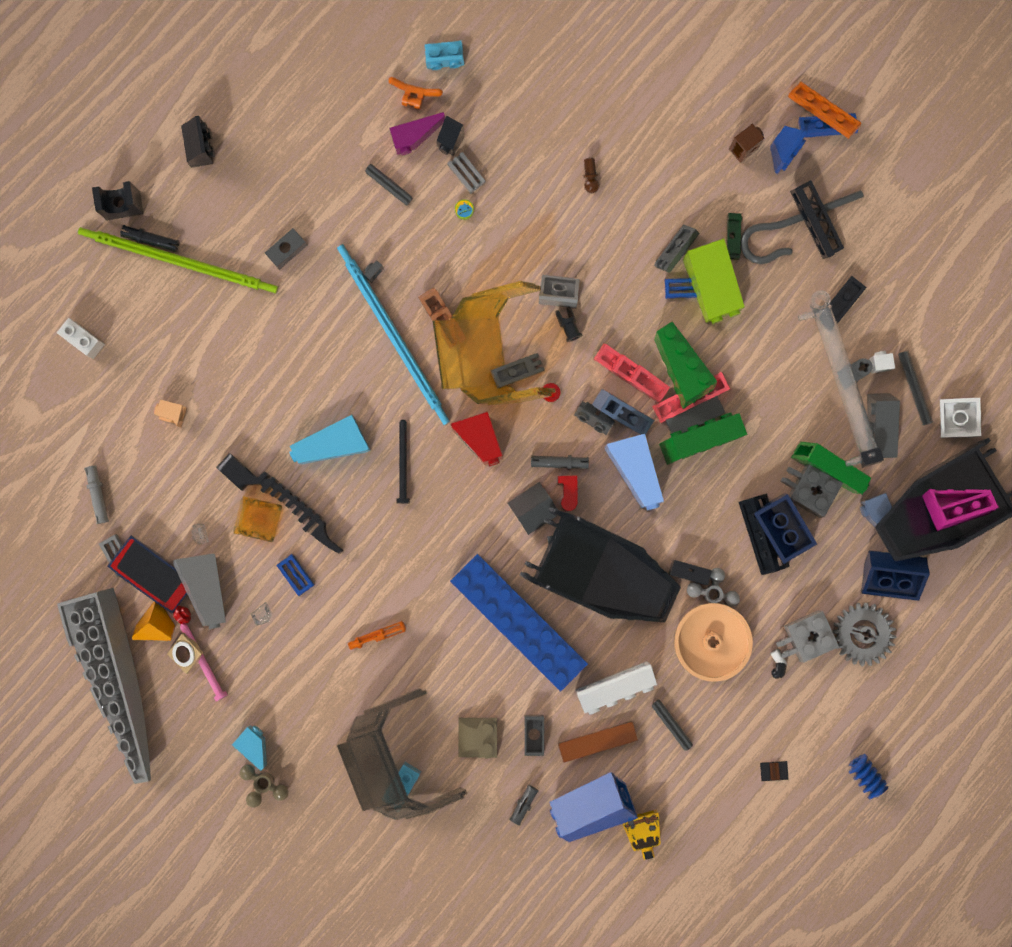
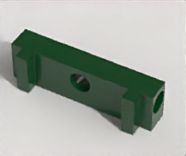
M728 213L726 246L731 260L740 259L741 213ZM733 234L735 238L731 239L729 235Z

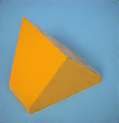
M153 602L137 622L132 640L171 641L175 625L166 610L156 602Z

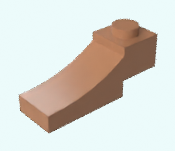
M434 287L418 296V299L449 349L466 339Z

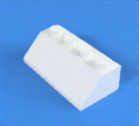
M646 661L578 688L575 691L584 713L588 712L591 715L600 711L599 708L606 705L608 708L618 704L617 700L622 698L625 700L636 697L635 693L643 691V693L652 691L654 689L653 686L657 685L651 664Z

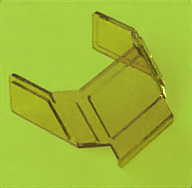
M518 281L472 293V296L462 298L451 320L433 321L442 389L460 388L463 393L477 404H488V406L522 403L552 396L551 394L556 393L555 388L543 387L516 391L510 385L497 389L490 372L505 365L498 320L499 314L508 299L541 291V286Z

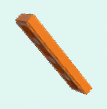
M801 81L789 93L788 97L848 139L861 126L860 121Z

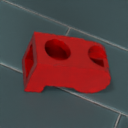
M558 476V485H563L561 507L567 512L573 511L578 504L577 476Z

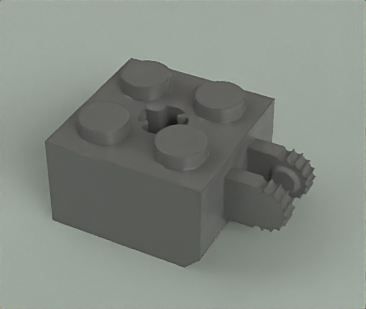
M810 464L806 465L801 473L788 467L786 471L798 478L796 483L788 478L782 477L781 479L782 483L792 488L789 494L792 502L819 518L825 517L843 483ZM816 487L818 493L813 495L812 492L814 491H811V489Z

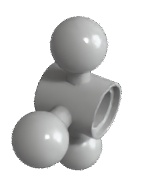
M721 568L712 569L710 579L713 581L712 586L703 589L696 582H692L687 586V593L690 597L696 598L703 595L704 599L709 603H718L721 600H725L728 606L733 607L740 602V596L737 592L729 591L725 594L719 587V583L725 579V572ZM711 589H715L718 592V597L715 600L709 597Z

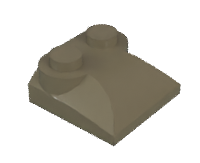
M459 718L458 757L497 758V718Z

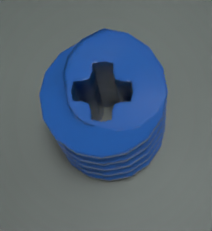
M862 754L849 763L848 766L852 767L849 770V774L856 772L853 779H861L858 786H866L863 789V793L870 791L867 798H876L883 794L889 786H886L887 782L882 779V775L877 773V768L872 767V762L867 760L868 756Z

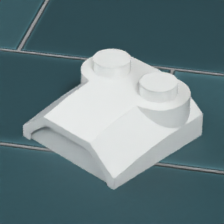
M980 398L940 399L941 438L981 437Z

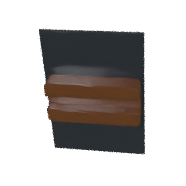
M787 761L760 763L761 781L789 780Z

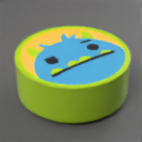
M468 200L457 202L455 205L456 216L462 220L471 218L474 213L473 204Z

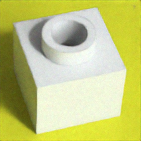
M886 351L874 353L875 356L869 358L873 365L871 374L895 369L893 353L886 354Z

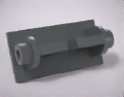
M582 401L574 416L578 417L581 422L592 426L597 432L607 435L615 421L603 412L596 415L595 413L598 409L589 402L585 403Z

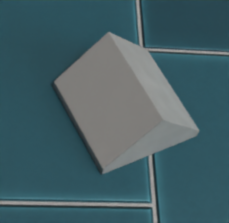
M542 275L539 304L576 308L579 279Z

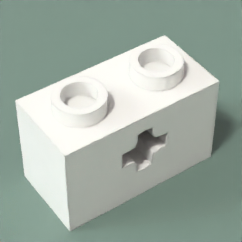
M70 318L57 331V334L92 359L96 357L105 345Z

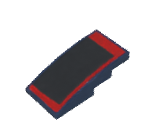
M130 535L107 565L121 578L172 614L187 595L174 565L132 535Z

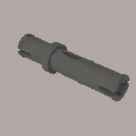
M531 455V468L589 469V457Z

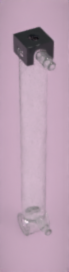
M820 290L811 297L809 305L812 311L798 315V319L802 321L815 317L859 452L858 457L845 461L846 466L861 464L862 468L875 465L881 463L884 459L880 447L877 446L830 303V295L826 291ZM821 298L824 300L825 305L819 306L815 303V300Z

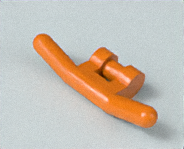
M394 77L388 79L391 85L405 91L402 98L403 106L411 105L415 109L420 110L424 96L440 97L443 95L441 89H425L413 86ZM411 94L417 95V98H411Z

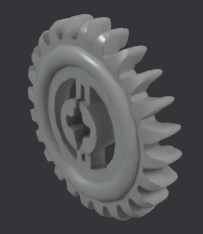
M867 602L864 603L863 607H861L860 603H857L856 609L850 605L849 612L842 610L844 617L837 616L840 623H834L838 628L832 631L834 634H837L835 639L839 642V647L836 649L842 648L839 654H846V661L852 658L854 665L857 664L858 660L861 666L865 665V661L869 666H872V660L880 663L878 657L886 659L884 652L892 653L888 646H895L890 639L897 638V636L891 634L896 628L889 627L894 621H886L889 614L881 615L883 608L875 611V604L869 608ZM868 620L876 627L878 634L876 635L875 630L870 626L862 625L855 628L853 625L858 621ZM852 630L859 631V632H863V631H864V632H866L869 636H872V637H864L861 633L854 632V631H852ZM850 633L854 634L855 639L861 643L868 644L873 641L875 643L869 648H859L852 642Z

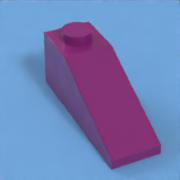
M444 112L389 128L397 155L410 154L412 150L420 146L443 124L445 120Z

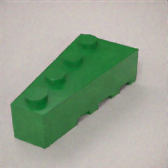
M673 321L656 332L654 341L666 365L668 375L671 377L675 392L680 399L681 407L684 409L713 391L717 380Z
M732 412L722 415L721 420L716 421L713 418L705 421L704 426L699 427L696 424L688 427L687 432L682 433L679 430L671 433V438L659 444L666 464H672L698 452L707 451L715 446L717 447L748 435L740 413L732 415Z

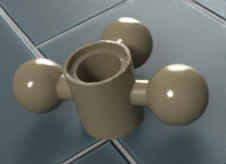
M244 765L240 769V777L243 780H254L255 792L249 793L246 797L248 806L252 808L258 807L262 801L261 793H265L268 790L273 792L276 800L282 801L287 798V787L284 785H274V777L270 773L264 772L257 775L254 767L251 765ZM260 778L267 779L268 787L260 785Z

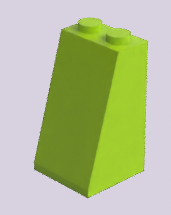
M721 239L687 251L683 258V263L692 281L691 284L694 292L697 294L696 298L705 322L715 324L722 321V317L729 315L732 318L741 314L740 311L745 306L725 240Z

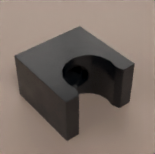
M130 181L123 182V188L118 190H103L101 187L92 188L95 211L106 221L144 214L140 191ZM124 200V204L121 207H117L118 202Z

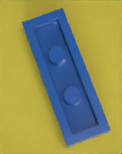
M849 113V115L857 119L856 113ZM816 116L799 117V130L807 132L804 138L842 135Z

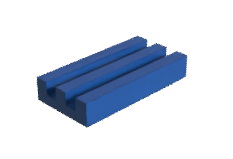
M665 279V299L696 298V293L669 294V291L694 290L693 286L669 287V284L691 283V279Z
M293 554L276 565L298 596H301L315 585ZM290 560H292L294 565L297 567L299 572L307 581V586L302 581L297 572L294 570L292 565L289 563ZM284 564H286L288 569L291 571V573L303 589L299 590L297 585L294 583V581L291 579L289 574L284 569Z

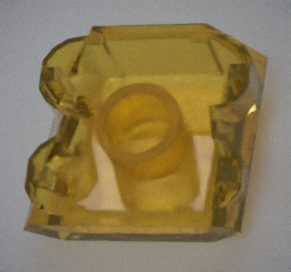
M243 496L234 526V534L273 542L282 505Z

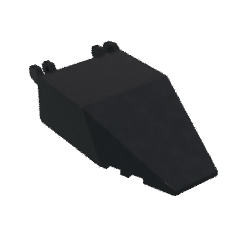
M989 438L972 444L924 472L874 527L894 561L957 549L1012 517V502L1009 499L1012 497V491L1005 492L985 459L997 450L996 448H991L983 454L980 451V448L991 441ZM929 489H954V491L991 490L998 508L989 515L937 531L922 495Z
M553 508L549 509L551 514L561 517L559 523L557 524L553 520L545 518V523L556 527L539 566L528 561L525 562L527 567L537 570L535 576L532 577L526 572H521V577L610 619L666 622L681 587L647 554L643 547L581 517Z

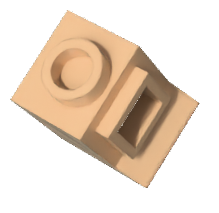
M160 400L159 404L157 403L154 414L159 416L160 420L174 423L181 428L187 407Z

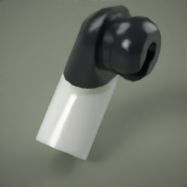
M776 649L770 653L776 662L775 669L771 671L773 678L778 679L785 676L787 662L782 657L780 650Z

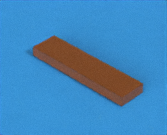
M630 721L560 742L558 746L565 763L638 741L633 722Z

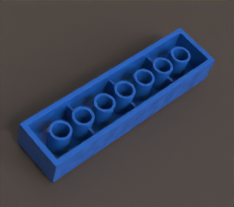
M478 554L450 581L560 692L588 665Z

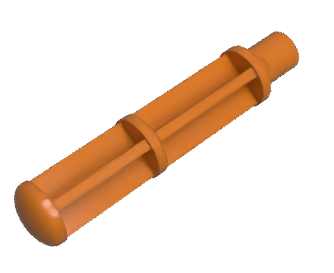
M400 621L357 637L354 641L348 643L349 649L362 648L363 644L375 640L378 642L405 632L406 626L404 622ZM400 624L399 626L393 627V628L388 629V630H384V629H386V628H389V627H392V626H394V625ZM402 630L401 632L395 633V634L390 635V636H386V635H388V634H391V633H394V632H396V631Z

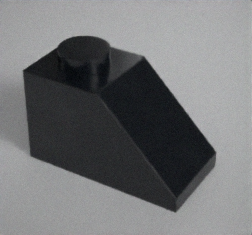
M446 116L436 140L439 151L446 155L451 154L454 156L465 137L464 125Z

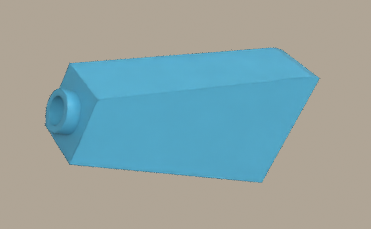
M350 415L290 446L292 451L289 453L294 462L297 461L302 465L366 453L371 450L355 418Z

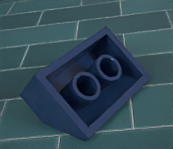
M788 494L780 495L754 513L783 564L817 545Z
M869 550L864 563L862 594L919 601L930 575L927 557H914L894 561L890 553Z

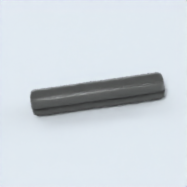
M369 164L365 169L366 174L405 205L411 203L413 198L410 194L374 165Z
M660 700L655 701L651 705L682 748L685 751L689 750L693 746L692 742Z

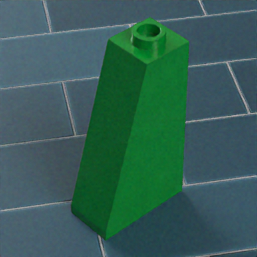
M800 441L791 457L804 466L810 464L843 483V488L852 493L863 495L869 487L871 477L818 443Z

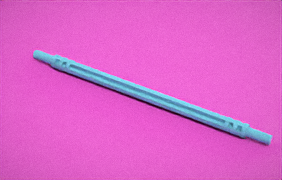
M343 244L338 246L337 249L346 263V268L431 409L435 410L443 425L448 424L450 420L441 407L442 403L355 259L352 260Z

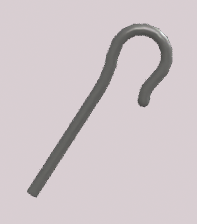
M860 190L826 203L824 207L826 211L863 198V192ZM819 207L814 208L815 214L818 215ZM801 214L782 221L760 223L747 228L740 242L744 256L753 263L766 264L780 256L791 255L793 253L791 248H780L767 256H756L750 251L748 240L755 232L781 229L803 221Z

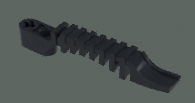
M231 453L216 466L241 491L249 485H261L262 488L260 490L263 493L267 494L273 489L270 493L272 497L276 498L281 493L282 495L278 500L285 503L289 499L285 505L287 508L292 509L295 505L297 506L292 511L294 515L298 516L302 511L304 512L298 519L300 523L304 524L310 517L312 518L303 528L305 532L309 533L318 523L319 526L311 535L338 554L344 551L329 538L326 531V522L322 520V516L315 514L312 508H307L308 505L305 502H300L298 496H293V492L288 489L286 490L283 484H278L276 478L268 479L270 475L264 471L259 477H256Z

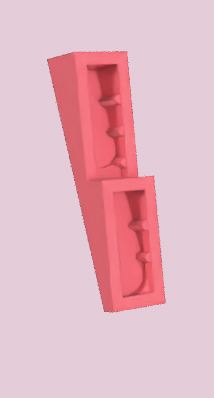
M723 372L714 375L717 384L713 391L684 409L681 407L677 394L652 406L660 423L731 390Z

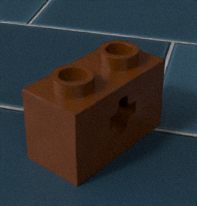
M752 123L733 139L729 150L740 163L759 149L764 140L762 130L759 127H755Z

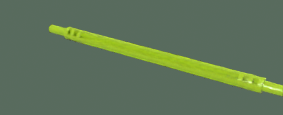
M81 227L78 229V235L95 239L96 242L114 246L256 290L262 289L272 293H277L278 286L262 282L259 278L203 263L101 231L95 232Z

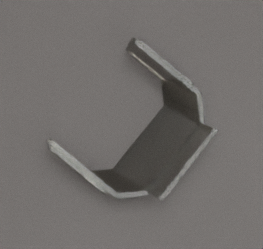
M414 689L364 710V714L355 718L346 739L347 742L336 745L362 811L373 808L374 811L395 820L410 819L436 811L463 799L464 795L467 794L466 789L459 787L423 804L408 798L384 738L382 728L390 709L427 694L426 689Z

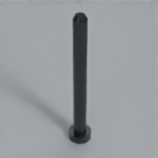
M400 420L399 498L396 499L397 504H410V498H407L406 420Z

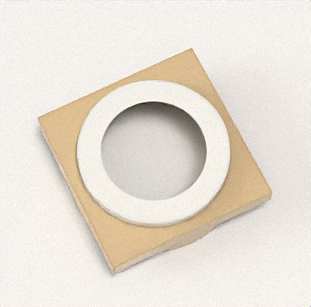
M185 633L181 634L167 653L186 674L199 662L203 654L199 645ZM179 646L187 647L190 652V659L186 663L180 659L178 653Z

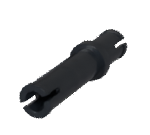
M123 225L121 228L124 230L120 233L121 237L174 252L178 250L176 246H179V240L149 233L143 228L136 229Z

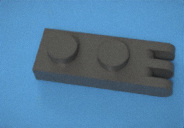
M683 224L656 260L654 266L670 273L700 233L696 229Z
M538 353L491 370L490 372L497 389L545 371L544 367L536 369V366L542 364L541 360L533 362V359L539 357Z

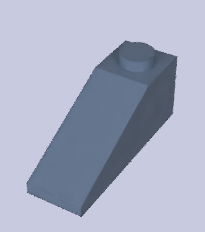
M601 389L592 404L601 412L641 435H646L654 422L652 418L604 389Z
M886 493L860 502L862 516L866 517L867 521L874 527L892 508Z

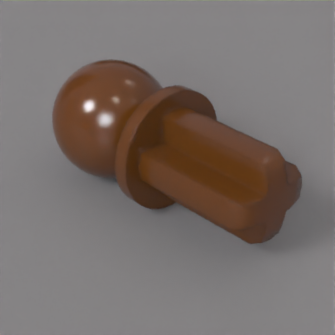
M586 158L584 159L585 175L583 177H587L584 188L588 193H595L599 189V182L595 179V176H598L595 159Z

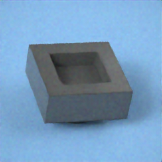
M377 260L374 264L371 262L365 269L366 273L364 275L366 279L372 283L384 270L383 265Z

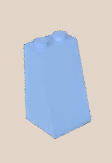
M645 434L607 444L605 446L606 453L640 507H646L647 511L660 507L659 503L664 502Z

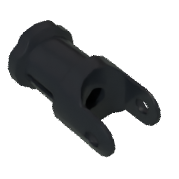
M568 306L566 311L569 318H563L559 310H556L555 314L560 327L565 331L566 341L572 342L583 335L579 332L575 323V316Z

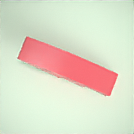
M603 344L594 357L596 362L658 403L661 402L670 388L648 370L637 365L625 355L618 353L607 344Z

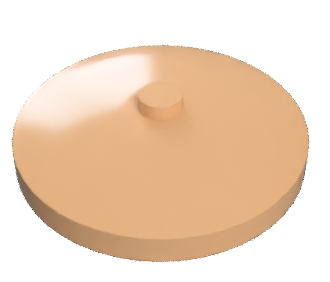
M707 603L694 607L682 617L674 635L675 653L681 665L690 674L705 681L717 682L732 678L745 667L752 652L753 639L748 623L739 612L723 604Z

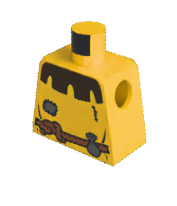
M657 810L637 814V819L623 823L633 851L641 850L644 860L654 858L653 847L660 845L659 814Z

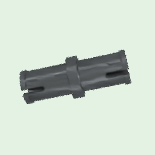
M531 785L527 786L523 796L517 801L518 805L509 819L511 822L520 826L527 811H530L532 808L530 805L539 790Z

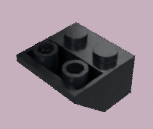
M195 116L181 125L186 159L191 168L213 164V157H215L214 147L210 146L209 140L212 139L211 129L207 127L206 122H203L200 116Z

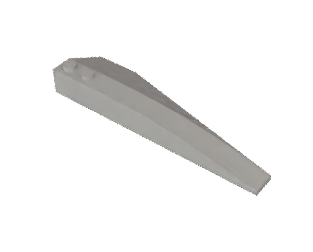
M114 588L57 603L67 642L70 647L74 645L76 649L75 659L77 663L81 662L83 666V676L85 680L87 679L91 683V693L103 718L107 717L110 724L108 729L111 734L114 733L118 741L116 746L125 756L124 763L134 784L151 781L148 741L141 695Z

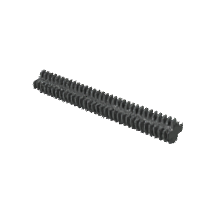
M909 351L901 352L898 354L899 360H901L903 371H905V376L908 378L906 380H908V385L911 387L909 389H911V394L914 396L912 398L916 400L914 403L918 407L916 409H919L917 412L921 416L919 418H922L920 421H922V425L931 424L933 421H931L930 412H927L929 411L928 405L924 403L926 402V400L924 401L925 398H923L925 396L921 394L923 391H921L922 389L918 385L920 382H918L919 380L915 376L917 373H915L916 371L912 367L914 364H912V360H909L911 359L909 358L910 353H908Z

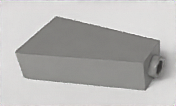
M215 553L174 560L173 565L202 626L209 625V629L221 627L220 623H225L226 620Z

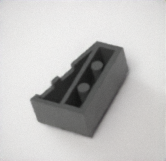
M890 393L867 394L869 434L867 451L880 447L883 458H897L900 400Z

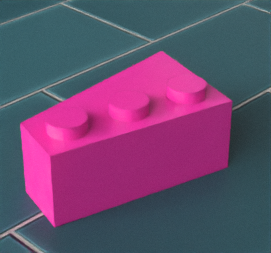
M929 489L922 495L937 531L989 515L998 508L991 490L954 491V489Z

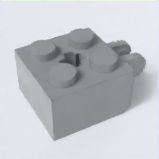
M819 610L786 624L784 628L788 637L776 642L778 647L791 642L793 648L784 651L781 654L782 657L786 658L796 653L799 661L803 663L839 647L824 612ZM809 632L814 633L813 640L808 639L810 636Z

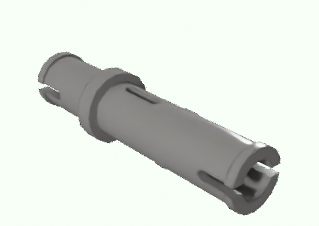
M97 466L84 468L88 481L86 486L90 490L96 524L109 522L101 490L103 485L99 480Z

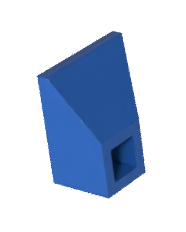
M784 126L770 146L774 172L776 174L781 169L785 171L793 158L798 154L806 142L804 137L807 132Z

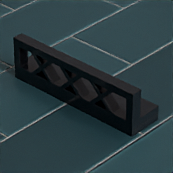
M812 180L791 190L790 193L822 259L829 258L844 249ZM807 186L811 191L809 200L803 190ZM811 204L819 207L820 211L818 217L816 216ZM820 221L825 222L828 226L826 234L819 223ZM828 238L835 241L837 248L832 249Z
M767 493L739 502L761 575L790 567L789 562L782 563L779 566L778 554L754 515L761 508L760 499L763 506L769 502Z

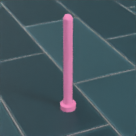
M186 623L181 624L180 629L182 632L196 642ZM202 654L198 663L216 695L214 699L217 702L228 696L226 691H222Z

